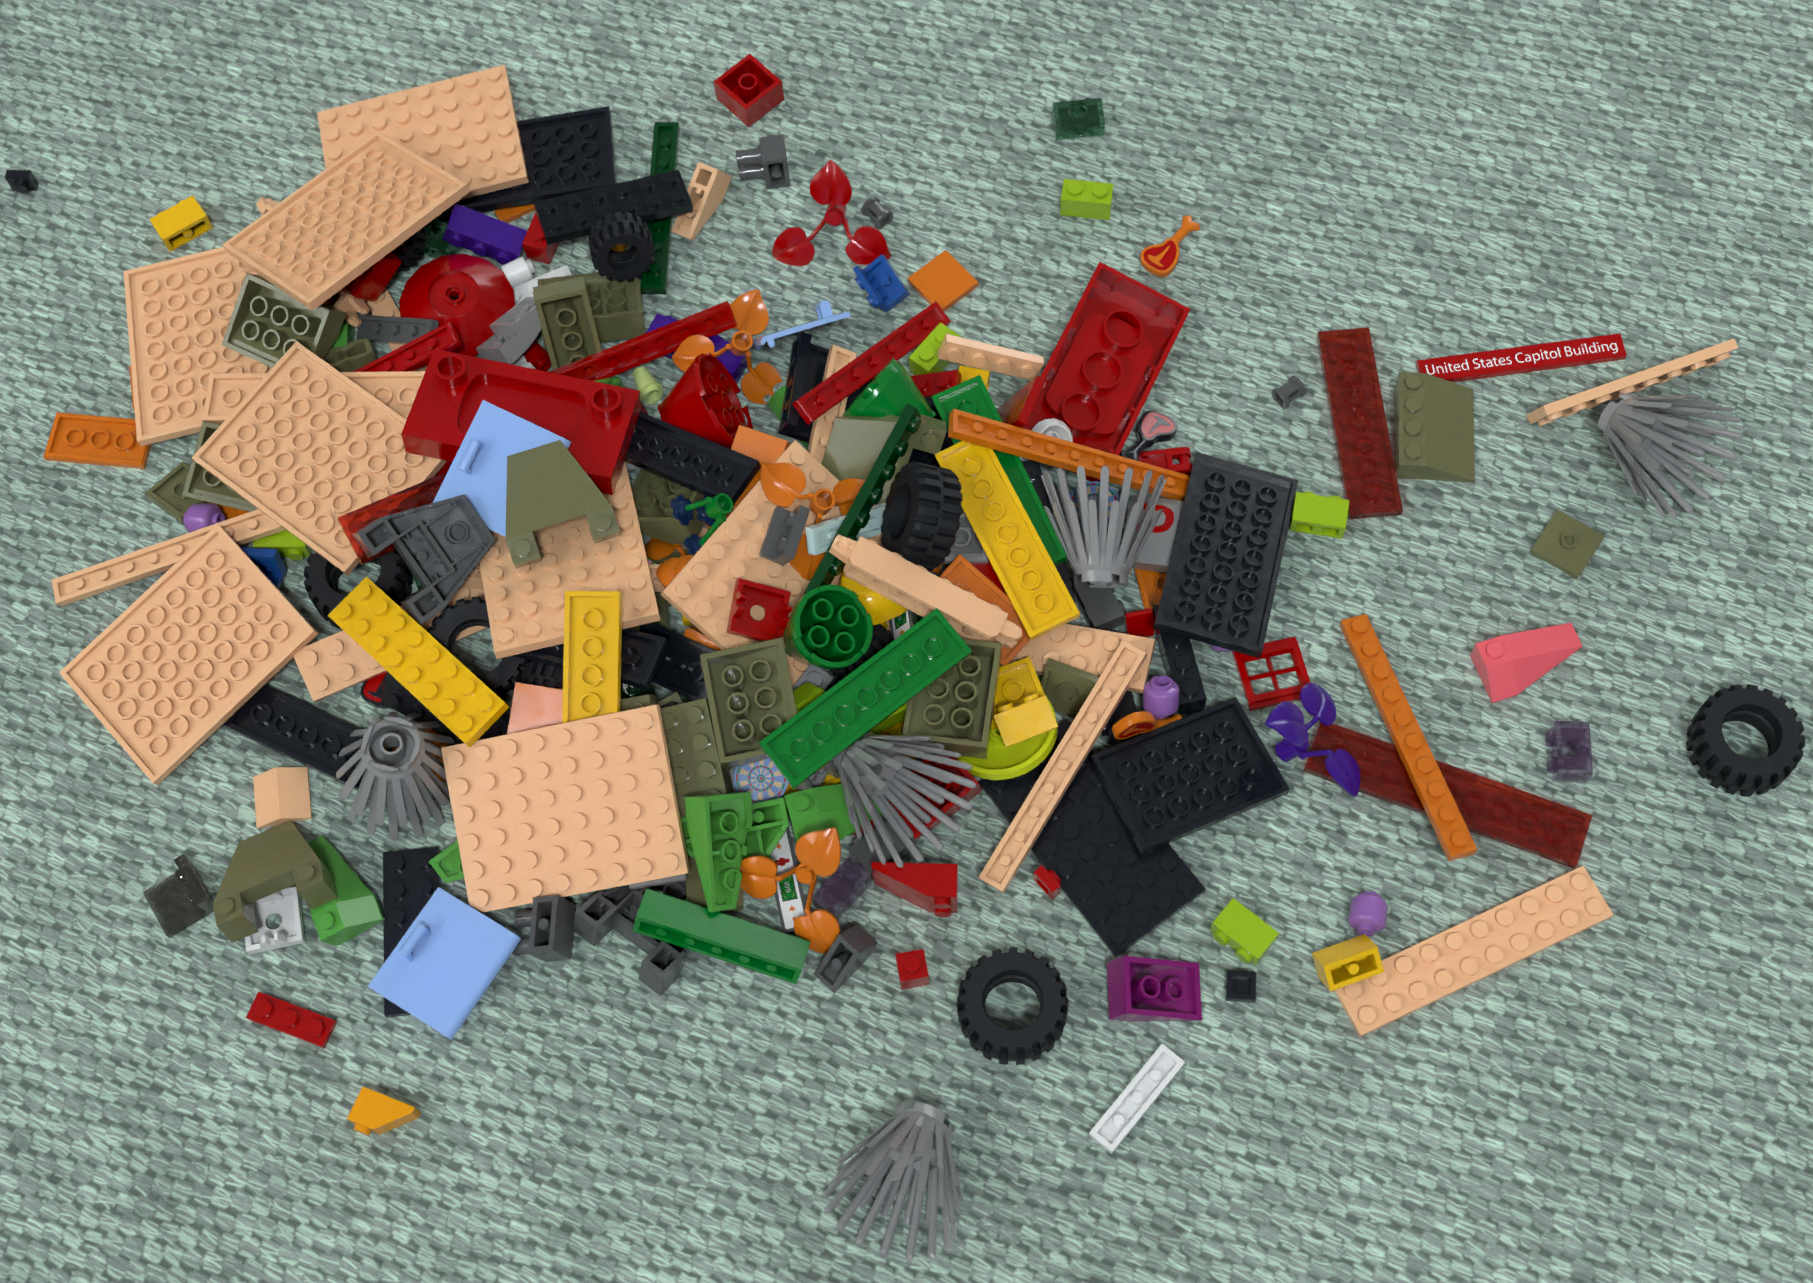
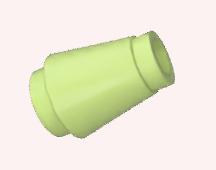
M646 367L636 368L633 371L637 390L640 391V400L646 404L658 402L663 396L662 385Z

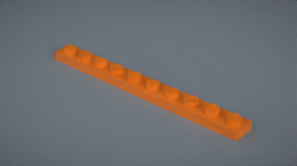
M953 409L949 414L948 437L1076 473L1077 467L1082 466L1085 470V475L1097 479L1101 478V468L1107 466L1109 468V482L1123 485L1125 470L1131 467L1133 475L1130 488L1137 490L1141 489L1146 472L1151 470L1152 477L1148 493L1152 494L1159 476L1164 474L1163 480L1167 479L1160 496L1184 501L1189 475L957 409Z
M1367 614L1341 620L1339 625L1448 861L1474 855L1478 849Z

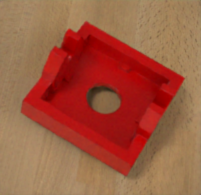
M741 578L737 579L726 633L760 642L783 638L784 629H786L789 621L788 614L792 611V606L789 605L791 592ZM755 605L761 606L764 609L765 616L761 621L754 620L750 615V609Z

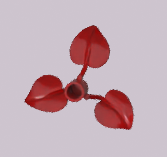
M829 160L814 175L809 188L811 196L817 203L828 205L825 217L822 218L820 224L808 237L800 227L785 229L776 238L772 248V256L776 260L788 265L806 266L812 261L815 254V248L810 241L814 239L826 223L831 226L843 224L846 235L851 240L845 248V252L851 261L859 265H869L881 254L887 257V259L891 257L886 239L878 229L871 226H863L855 231L854 236L851 234L848 219L845 218L847 212L846 204L851 199L852 187L844 171L833 160Z

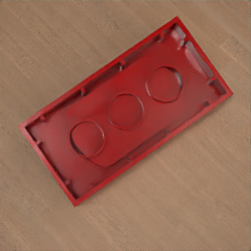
M1099 262L1040 376L1045 379V384L1029 421L1023 428L1032 430L1042 420L1055 418L1063 421L1069 427L1073 443L1119 456L1191 309ZM1085 475L1086 480L1090 482H1100V479Z
M439 349L433 350L401 433L407 453L453 462L484 400L569 440L571 444L568 451L601 493L614 494L641 411L639 390Z

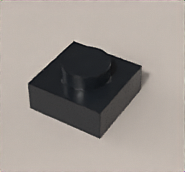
M6 170L5 179L13 191L18 193L37 191L39 182L31 170Z
M1227 970L1226 1001L1255 1003L1256 972Z

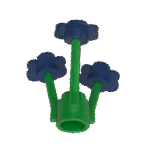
M719 493L713 498L704 496L702 500H698L695 503H691L683 495H678L671 500V507L674 510L673 517L679 520L682 526L688 525L689 520L693 519V509L698 512L697 518L699 521H705L708 526H711L703 537L692 534L684 540V545L689 549L690 555H694L714 531L726 521V515L733 510L732 499L727 494Z

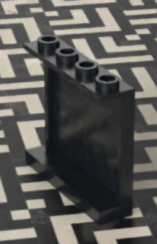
M802 332L792 345L778 434L809 443L813 422L807 425L792 404L822 383L829 349L811 344L812 335ZM873 379L848 396L845 411Z

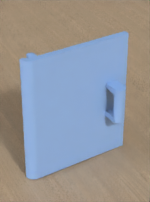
M828 301L817 302L815 305L818 315L817 320L753 338L751 347L760 350L762 348L761 345H765L767 341L768 346L773 348L775 346V338L850 317V311L833 315Z
M483 400L433 503L465 494L487 528L506 537L507 456L558 440L568 449L571 442Z
M438 887L368 987L438 1031L441 1036L452 1040L521 938Z

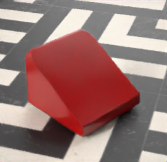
M1149 608L1125 614L1124 626L1126 634L1141 637L1154 636L1152 609Z

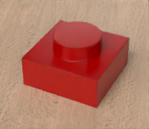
M1041 865L1033 872V880L1051 900L1060 894L1061 880L1053 870L1047 871Z

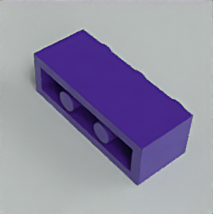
M455 203L442 240L447 241L452 246L471 250L476 255L490 257L505 265L519 257L527 230Z

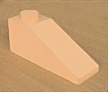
M698 162L687 189L693 204V211L677 215L671 232L694 240L723 201L732 177L716 168Z

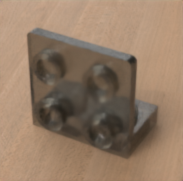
M184 854L174 859L178 867L174 874L145 890L143 893L164 933L169 938L214 912V899L195 864Z

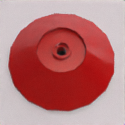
M468 254L440 256L420 266L406 281L399 300L400 317L433 319L439 321L438 327L449 321L455 325L461 347L451 352L473 357L479 354L475 348L494 335L489 325L515 306L514 289L504 272L488 260ZM453 296H459L457 300H451Z

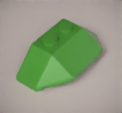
M784 798L752 804L753 822L751 830L747 831L745 846H748L746 856H743L742 859L750 856H765L768 858L771 856L789 827ZM681 817L686 851L689 856L695 859L687 829L686 817Z

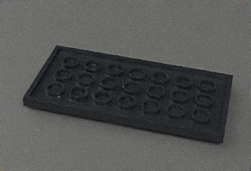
M606 106L517 121L529 183L462 199L456 202V204L477 212L533 204L545 199L616 184L617 175L610 107ZM455 203L435 219L450 217Z
M1196 452L1153 625L1154 629L1260 658L1264 647L1298 480Z
M1068 719L1058 725L1057 738L1051 752L1033 770L1011 779H982L979 782L982 790L1009 824L1012 823L1069 729L1071 723ZM1091 749L1030 851L1047 871L1051 869L1058 875L1061 880V890L1116 958L1202 895L1206 889L1169 843L1141 855L1089 760L1091 755L1095 754Z

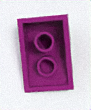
M1122 956L1107 962L1109 1020L1127 1022L1202 1021L1199 963Z

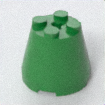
M893 358L843 413V417L900 416L906 404L916 407L921 415L934 418L936 413L932 410L904 366Z
M823 585L802 596L793 609L784 630L785 651L790 657L805 665L824 669L847 667L864 655L870 646L873 635L871 615L867 614L863 604L857 598L858 595L845 587Z

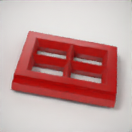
M1296 637L1264 643L1260 658L1235 651L1232 652L1249 711L1275 706L1284 701L1300 700L1302 687L1307 683H1311ZM1290 653L1294 666L1274 670L1270 657ZM1265 658L1269 672L1249 676L1245 662ZM1296 671L1300 685L1280 689L1276 675ZM1271 677L1275 690L1255 694L1251 681Z

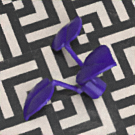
M1307 683L1300 691V700L1304 709L1313 715L1309 723H1304L1302 711L1290 701L1278 704L1266 719L1265 725L1284 737V739L1276 743V753L1285 762H1289L1298 756L1302 760L1307 757L1328 756L1325 759V765L1329 774L1347 793L1355 798L1359 793L1360 769L1355 759L1343 749H1337L1334 753L1331 750L1306 751L1309 746L1307 730L1318 720L1323 725L1329 726L1336 719V707L1328 692L1316 683Z

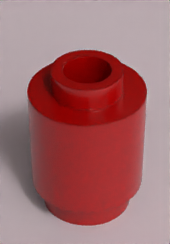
M535 340L522 354L526 361L530 362L537 370L547 372L552 365L549 353Z

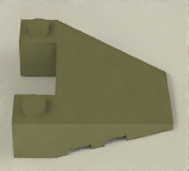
M921 415V425L915 434L912 433L908 440V449L905 455L899 457L895 464V473L890 481L887 480L882 488L883 495L878 504L886 501L896 474L901 472V468L908 464L913 448L932 454L940 452L947 432L946 421ZM900 416L835 417L821 464L839 481L849 478L866 480Z
M560 440L507 456L505 540L515 569L542 561L533 533L586 517L594 544L620 536L621 532L612 505Z
M291 820L242 840L237 845L213 902L216 925L231 943L258 932L253 902L296 884L298 894L311 909L338 898L333 875Z

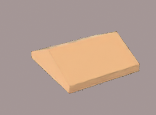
M275 767L253 777L257 829L280 825L290 820L293 823L312 819L308 767Z

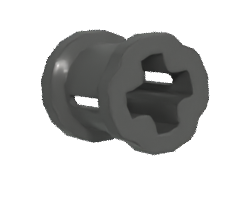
M876 196L869 198L861 208V213L864 216H868L879 230L893 219V212L886 210L880 204V199Z
M1291 376L1282 387L1272 390L1273 399L1283 409H1287L1289 403L1297 397L1306 395L1304 384L1296 376Z

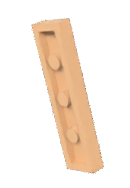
M949 334L945 335L938 349V359L1027 380L1034 379L1044 365L1043 356Z

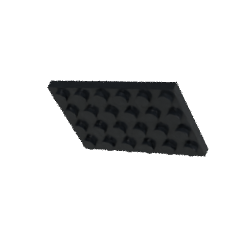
M1236 697L1092 754L1089 759L1141 855L1284 796L1290 790Z

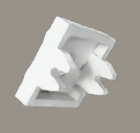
M296 886L283 889L253 902L258 932L245 937L246 952L249 955L305 943L301 899ZM272 914H279L282 917V923L276 929H269L266 925L267 918Z

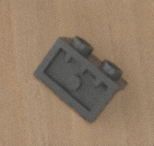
M800 505L791 512L777 506L773 511L759 555L782 566L794 559L810 509Z

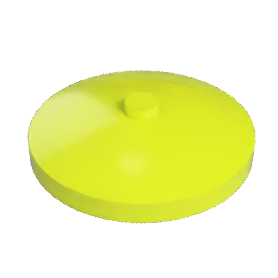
M1048 700V702H1049V704H1050V707H1051V709H1052V712H1053V714H1054V717H1055V719H1056V722H1057V718H1056V715H1055L1053 706H1052L1051 702ZM998 728L991 730L987 759L965 756L956 758L960 762L970 764L973 768L968 770V772L979 778L989 780L1015 778L1033 770L1045 760L1055 744L1058 728L1005 748Z

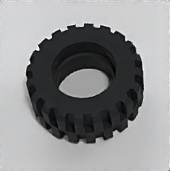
M911 462L901 468V472L896 474L895 481L890 486V492L885 501L886 506L885 510H883V524L881 525V543L884 546L883 548L890 552L898 553L907 561L923 566L930 571L938 568L939 565L945 562V557L949 556L951 546L955 543V536L960 526V515H962L961 502L963 501V495L960 491L962 487L958 481L959 478L950 469L919 462Z
M390 544L374 556L368 557L365 555L359 562V564L374 563L381 566L380 575L375 585L398 606H402L400 602L404 600V597L408 598L411 596L412 589L409 585L413 584V576L410 568L393 544ZM311 553L307 559L310 566L304 568V577L306 578L304 581L305 590L323 619L340 629L328 614L347 596L336 592L338 580L343 572L318 553Z
M472 597V600L464 601L463 598L457 600L456 604L451 607L447 605L439 616L434 617L431 622L432 626L430 630L427 629V632L452 654L453 641L461 631L473 626L490 628L486 600H482L480 597ZM514 656L504 657L500 664L490 673L475 676L498 697L503 698L507 692L514 690L515 682H519L524 666L529 660Z
M1741 684L1731 685L1729 689L1722 688L1716 691L1713 696H1710L1692 718V723L1689 725L1686 734L1690 737L1686 742L1687 751H1693L1689 759L1693 766L1698 764L1700 767L1697 773L1703 779L1706 776L1712 780L1710 785L1716 789L1721 785L1726 788L1725 793L1732 795L1737 791H1741V796H1751L1755 791L1757 795L1767 793L1770 789L1778 787L1801 761L1804 754L1802 749L1805 747L1806 739L1804 735H1800L1804 731V727L1801 721L1797 722L1795 719L1798 716L1797 712L1793 707L1789 709L1785 705L1787 701L1780 696L1778 699L1772 695L1773 691L1767 688L1761 691L1758 690L1757 685L1748 684L1746 688H1743ZM1729 721H1741L1755 727L1767 742L1768 757L1764 759H1749L1734 752L1724 739L1722 724Z
M1009 947V952L1002 953L1001 949L992 951V956L989 958L983 955L977 959L975 967H969L966 971V978L961 980L959 986L957 1011L961 1031L964 1037L970 1040V1046L975 1051H978V1049L982 1051L983 1057L990 1061L992 1057L999 1059V1064L1008 1065V1061H1016V1065L1025 1064V1060L1030 1058L1032 1061L1041 1058V1053L1044 1051L1048 1053L1054 1047L1055 1041L1060 1040L1063 1034L1068 1014L1065 982L1060 980V973L1056 967L1051 968L1049 966V960L1043 956L1038 959L1034 957L1033 951L1027 949L1025 954L1018 953V948ZM1016 982L1031 988L1037 994L1040 1002V1012L1036 1021L1020 1030H1007L992 1023L986 1014L985 1002L989 992L998 985Z

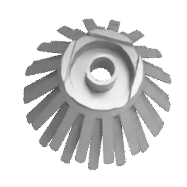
M1621 393L1618 396L1623 398V400L1618 404L1611 400L1601 413L1597 428L1603 430V435L1598 434L1599 437L1608 443L1635 495L1638 491L1644 501H1647L1648 497L1663 517L1664 511L1656 501L1658 499L1670 516L1677 519L1676 512L1655 487L1653 481L1634 457L1688 513H1692V506L1674 489L1676 487L1675 483L1660 467H1664L1702 499L1709 500L1710 494L1688 477L1692 475V470L1669 453L1719 482L1725 481V475L1679 448L1698 457L1705 455L1704 450L1731 461L1736 460L1737 456L1730 451L1667 426L1705 437H1711L1713 434L1740 440L1743 436L1737 432L1662 413L1735 423L1741 422L1742 419L1736 416L1706 412V410L1732 412L1735 408L1712 405L1709 400H1685L1698 399L1702 395L1635 397L1630 393Z
M1082 466L1077 467L1078 486L1076 487L1081 529L1075 504L1070 498L1063 469H1057L1060 482L1057 484L1064 514L1051 475L1045 471V477L1041 475L1054 513H1051L1047 506H1044V510L1067 555V561L1074 573V585L1082 587V582H1089V588H1120V584L1127 587L1128 574L1132 570L1162 514L1163 509H1160L1154 518L1152 516L1167 479L1163 480L1164 474L1159 476L1136 531L1152 477L1151 470L1146 472L1137 502L1132 507L1120 545L1133 475L1131 467L1125 470L1120 501L1114 500L1111 504L1108 533L1109 468L1107 466L1101 468L1098 525L1096 501L1091 499L1088 502L1085 470Z
M390 712L387 718H383V721L376 717L369 719L368 722L372 724L369 728L354 730L350 734V737L360 736L363 738L343 748L339 753V757H342L360 748L336 773L337 779L341 778L359 761L338 796L340 801L346 800L363 775L349 812L350 820L354 821L356 815L362 816L373 785L367 832L370 835L374 834L376 824L379 826L384 824L386 792L391 840H398L397 816L400 827H406L408 824L404 802L416 838L422 837L423 832L414 802L424 821L430 818L428 808L439 827L445 823L425 787L426 785L442 806H446L448 801L451 804L448 788L430 770L431 768L447 781L444 763L430 754L432 753L443 758L442 747L426 740L454 744L455 742L449 736L419 731L438 728L441 725L435 721L411 723L414 719L421 716L418 713H411L403 718L396 717L398 712ZM391 747H398L396 751L388 752V749Z
M869 731L833 759V765L838 768L836 774L841 778L851 826L854 824L857 837L861 840L862 833L858 822L859 818L871 852L873 853L875 847L878 857L884 865L886 858L864 806L896 865L903 868L904 864L894 846V840L872 800L918 863H923L924 858L910 839L914 834L891 803L937 850H943L944 845L916 817L918 816L924 823L931 821V817L917 804L953 831L959 832L961 826L913 789L938 804H943L945 798L966 810H971L972 808L970 802L906 769L909 768L944 783H951L953 781L969 788L976 787L975 782L901 755H909L966 770L973 768L968 763L940 756L960 757L962 754L946 751L943 749L945 746L939 743L921 742L929 741L930 737L876 735Z
M915 1102L912 1109H904L906 1103H903L896 1109L891 1119L849 1150L838 1161L843 1163L859 1151L837 1172L836 1177L827 1184L830 1186L823 1192L821 1198L828 1197L846 1177L854 1173L826 1206L824 1214L832 1212L865 1174L869 1177L836 1225L838 1231L843 1230L858 1206L863 1208L867 1205L889 1170L856 1238V1244L862 1245L882 1204L883 1207L880 1215L885 1217L888 1214L898 1192L880 1248L882 1256H886L889 1253L910 1186L904 1222L905 1224H910L905 1257L907 1261H911L914 1258L928 1176L926 1227L929 1229L928 1257L930 1260H934L936 1255L937 1204L942 1208L944 1248L949 1253L951 1250L950 1223L952 1237L957 1241L954 1204L957 1214L961 1215L960 1200L964 1202L950 1142L952 1124L950 1122L947 1127L943 1123L946 1115L932 1105Z

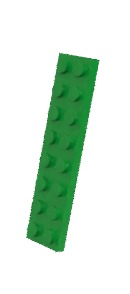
M980 375L931 396L941 420L946 421L947 432L949 431V414L953 409L1002 422ZM950 437L953 445L962 441ZM993 449L1054 565L1067 561V555L1055 534L1020 457Z
M936 608L769 734L758 745L790 786L795 789L972 653V650Z

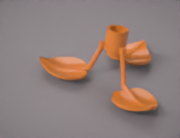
M756 289L740 295L730 304L737 326L732 329L739 331L733 335L729 344L714 352V344L709 338L703 335H693L686 338L680 344L677 351L672 355V361L682 372H685L701 353L704 355L710 353L718 357L730 350L736 356L745 355L747 369L750 373L744 375L741 380L742 393L752 403L767 404L764 402V397L768 394L773 396L774 385L782 382L778 371L771 364L761 362L755 369L752 367L751 352L749 351L753 344L751 335H758L763 332L769 321L767 308L762 300L760 291Z
M764 462L760 471V482L763 492L771 503L787 508L793 504L795 498L799 500L809 499L810 509L816 514L814 524L820 523L823 515L827 514L833 506L839 507L842 516L846 515L865 482L862 479H844L835 485L832 492L828 489H820L815 494L810 492L801 495L799 493L805 489L806 478L799 467L785 462ZM802 534L794 559L789 563L803 579L811 580L826 552L818 555L808 554L806 534Z
M652 537L644 545L646 556L650 559L660 560L666 558L674 550L681 554L679 558L674 557L665 560L656 570L659 582L666 588L694 555H687L682 547L679 546L680 544H670Z
M836 827L812 831L801 836L795 846L796 856L800 864L793 866L789 871L781 875H776L778 871L777 864L768 857L750 856L742 859L740 886L748 895L754 898L767 899L773 896L778 888L776 881H782L792 874H796L799 882L810 885L805 906L806 915L798 916L795 919L794 931L797 936L810 941L809 949L819 953H827L840 934V925L836 917L826 910L816 909L811 913V903L814 889L817 885V877L832 875L840 864L841 843Z

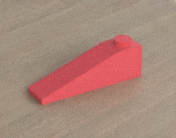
M1572 623L1501 635L1476 643L1470 657L1491 703H1495L1519 695L1528 686L1543 677L1544 674L1582 648V644Z

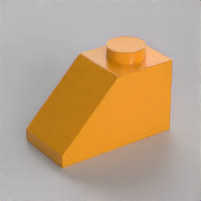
M362 1086L347 1120L354 1124L353 1130L366 1136H369L371 1132L381 1135L418 1119L421 1112L411 1105Z

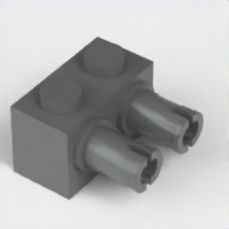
M783 134L760 137L758 148L736 151L740 181L762 178L765 180L767 190L791 186Z
M559 895L533 898L532 910L515 911L514 916L521 917L514 919L515 927L518 929L524 927L531 928L530 937L521 938L512 952L513 955L531 954L545 962L571 960L576 905Z

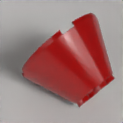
M703 353L699 354L664 400L657 406L661 421L729 449L732 447L739 425L753 429L748 407L742 408L737 393L741 392L738 385L722 362L710 353L705 355Z

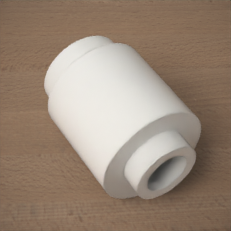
M523 256L501 266L502 269H500L504 272L512 288L532 280V274L536 272L530 259L524 260Z

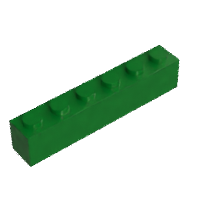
M649 889L645 891L633 927V932L797 984L810 945V941L804 940L797 935H788L776 931L772 927L760 926L748 922L744 918L733 917L720 911L709 912L708 908L696 905L689 900H680L668 896L661 891Z

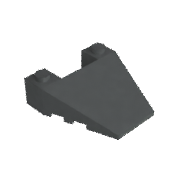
M465 494L377 518L352 534L368 557L374 556L390 544H393L422 586L421 589L400 602L408 615L419 625L445 609L450 599L496 540Z
M686 881L630 890L629 885L614 887L606 892L600 891L595 893L575 912L573 931L594 947L612 929L617 931L648 954L641 962L638 980L661 996L679 978L690 950L633 932V927L646 889L661 891L668 896L686 900Z

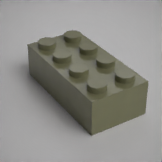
M584 276L533 287L534 302L553 370L603 351Z
M708 698L660 709L680 818L686 817L685 797L734 793L729 768L724 769L720 764Z

